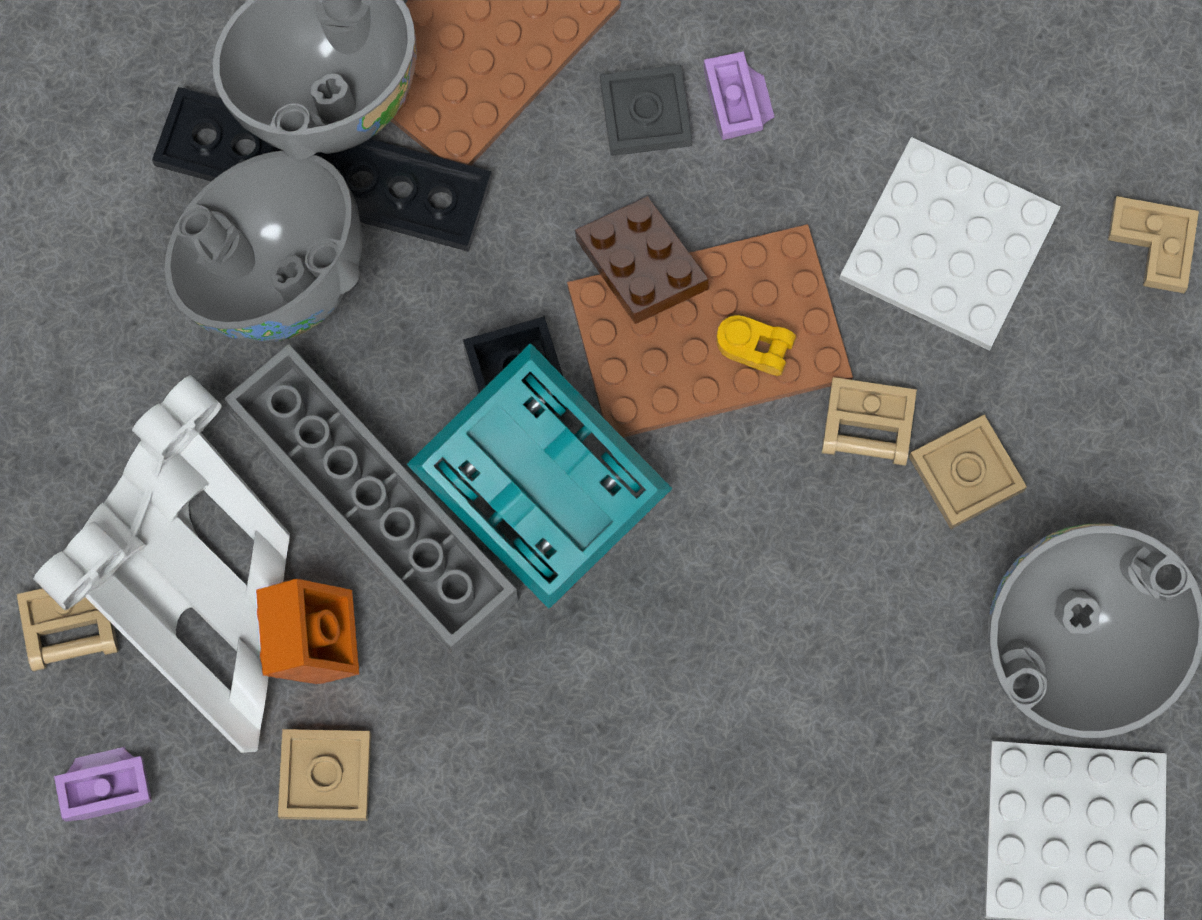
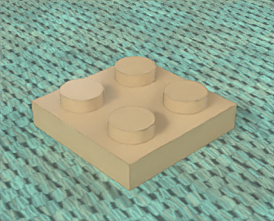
M985 415L912 451L909 455L912 464L950 529L1024 492L1027 488Z
M282 729L278 818L368 821L371 732Z

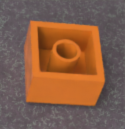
M293 579L256 590L261 647L260 660L263 676L322 684L359 675L352 590L302 579Z

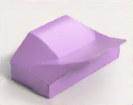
M744 51L704 60L703 68L706 86L721 139H730L763 130L764 124L774 118V113L764 75L757 73L747 64Z
M125 747L75 758L72 766L65 774L54 776L61 817L65 822L94 818L137 808L152 802L144 760L141 756H132Z

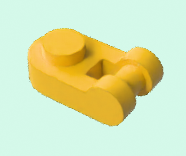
M735 315L722 321L718 327L716 343L719 351L725 357L768 374L780 376L786 365V361L783 358L787 349H792L796 335L786 328L772 327L745 316ZM759 340L771 344L768 353L756 351Z

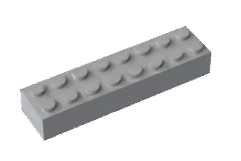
M290 344L285 346L224 398L230 414L453 657L458 655L518 601L517 589Z

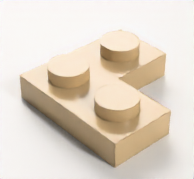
M1116 196L1113 203L1108 240L1149 248L1143 286L1185 293L1189 283L1199 211Z

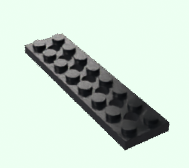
M178 87L152 161L156 167L213 181L220 174L238 163L258 155L282 149L271 146L246 130L233 117L221 98ZM202 129H211L216 132L215 140L208 145L197 144L194 141L195 135ZM243 139L251 140L256 144L253 152L246 156H240L233 152L235 144ZM369 139L356 147L330 154L317 152L314 154L331 162L343 176L357 203L361 223L469 252L492 180V171L374 139ZM359 171H366L372 174L373 181L367 187L357 188L350 183L352 176ZM397 182H407L413 187V190L408 197L398 199L389 193L391 187ZM444 192L451 196L452 202L445 209H435L429 204L430 198L436 193Z

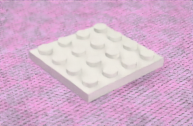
M911 137L839 279L990 351L1061 206Z
M991 741L989 753L984 918L1001 920H1164L1167 754Z

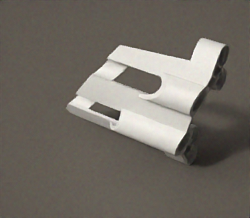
M189 375L169 392L161 404L153 406L137 421L132 431L141 441L131 455L122 477L106 501L97 507L83 529L70 541L67 548L49 559L39 569L33 579L64 610L70 609L86 597L241 753L256 752L258 750L269 679L268 676H263L260 660L261 647L256 590L283 582L290 533L201 433L217 415L222 405L192 375ZM203 490L254 540L247 585L199 539L193 528L189 515V501ZM193 608L237 651L231 691L176 637L177 621L186 609Z

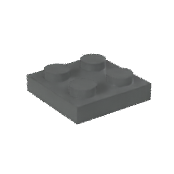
M681 65L600 74L611 156L692 146Z

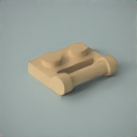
M833 377L822 453L834 455L835 451L892 459L893 464L906 466L917 390ZM839 424L897 432L896 443L839 435Z
M43 588L17 594L27 656L32 671L46 669V664L101 651L105 655L119 652L113 624L86 597L70 609L64 610ZM98 624L99 635L42 647L40 636Z

